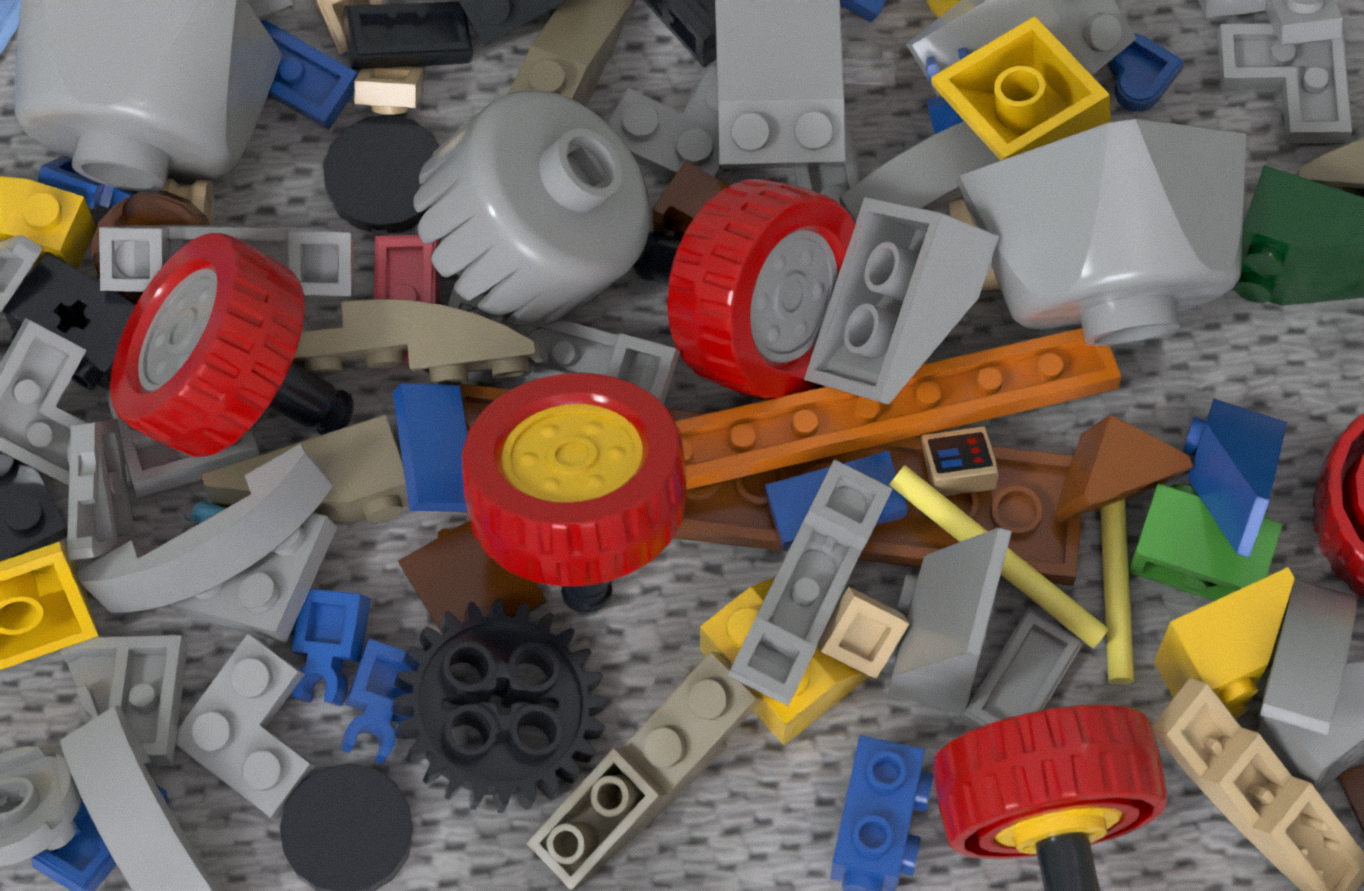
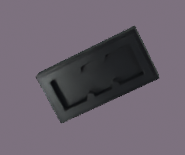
M459 1L351 5L344 8L342 21L351 69L457 65L470 63L472 59L473 48L466 13Z

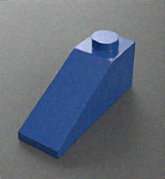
M1213 398L1206 420L1196 416L1193 417L1182 452L1194 456L1192 460L1194 467L1190 469L1187 479L1235 552L1250 557L1270 501L1287 422Z

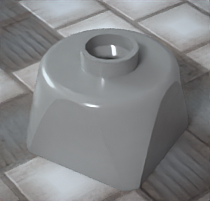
M21 0L15 69V118L29 137L44 147L73 159V170L98 183L131 191H160L165 188L167 178H173L177 182L194 183L196 180L213 181L224 177L237 167L262 112L280 63L282 52L246 0Z
M1142 119L1122 120L1097 126L960 175L957 179L959 189L974 226L999 236L992 256L991 268L1013 320L1024 327L1037 330H1075L1082 328L1085 344L1089 346H1113L1145 341L1176 331L1180 328L1177 312L1202 305L1225 295L1234 288L1240 279L1246 133Z

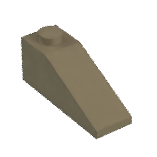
M567 0L561 3L531 44L508 94L520 90L548 91L569 97L587 107L636 0Z
M386 414L201 474L211 503L228 508L251 494L244 475L301 443L329 475L333 484L329 493L313 513L325 515L331 521L354 524L366 520L370 524H379L398 517L403 512V507L409 506L403 463Z

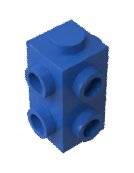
M859 735L830 875L831 880L842 882L843 890L896 891L900 874L913 876L921 836L908 834L913 810L926 812L934 776L932 772L921 770L925 749Z

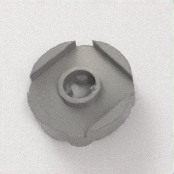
M25 746L0 754V870L8 865L32 858L45 849H59L65 846L76 833L77 825L73 819L79 810L81 795L71 775L66 759L56 753V757L46 756L41 747ZM23 799V802L12 810L13 803Z

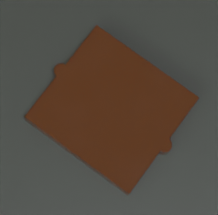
M470 520L451 531L441 529L438 532L437 539L398 560L400 567L441 634L440 621L443 614L449 611L461 623H464L465 610L470 602H474L483 617L489 616L495 599H501L506 616L515 617L518 608L523 602L528 603L529 612L547 603L536 582L507 571L487 555L481 548L479 540L473 534Z

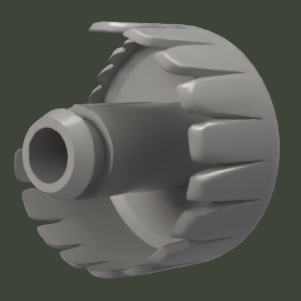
M541 90L512 92L487 105L433 152L432 157L421 169L419 183L422 186L413 199L416 212H423L429 208L418 223V234L421 241L425 244H430L437 239L445 237L431 255V262L436 270L443 277L457 274L460 278L456 281L454 289L467 301L490 289V292L478 303V308L492 317H501L515 311L508 317L507 321L521 326L530 325L535 322L541 325H548L570 316L627 273L642 254L650 227V202L646 184L634 156L620 136L600 116L583 104L569 97Z

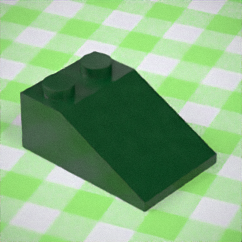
M1264 165L1243 223L1241 275L1232 290H1235L1239 296L1256 303L1271 302L1280 306L1364 298V197Z

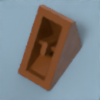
M1110 414L1080 435L1055 513L1059 522L1062 523L1155 489L1157 484L1164 485L1194 466L1188 454Z

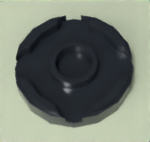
M395 115L366 117L346 127L329 147L323 164L327 197L337 214L357 229L372 232L371 229H387L388 233L406 231L417 225L429 209L427 208L423 212H416L413 199L422 186L419 183V175L423 165L440 146L433 134L414 120Z
M351 763L322 768L303 780L287 800L280 823L282 847L287 860L299 879L316 891H376L392 881L408 860L414 832L409 803L396 783L375 768Z

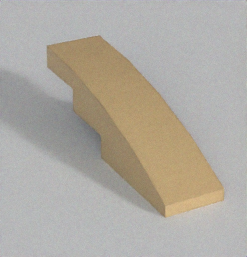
M1189 678L1151 725L1156 738L1228 820L1301 891H1357L1364 882V852L1310 782L1292 777L1259 733L1241 728L1207 683Z

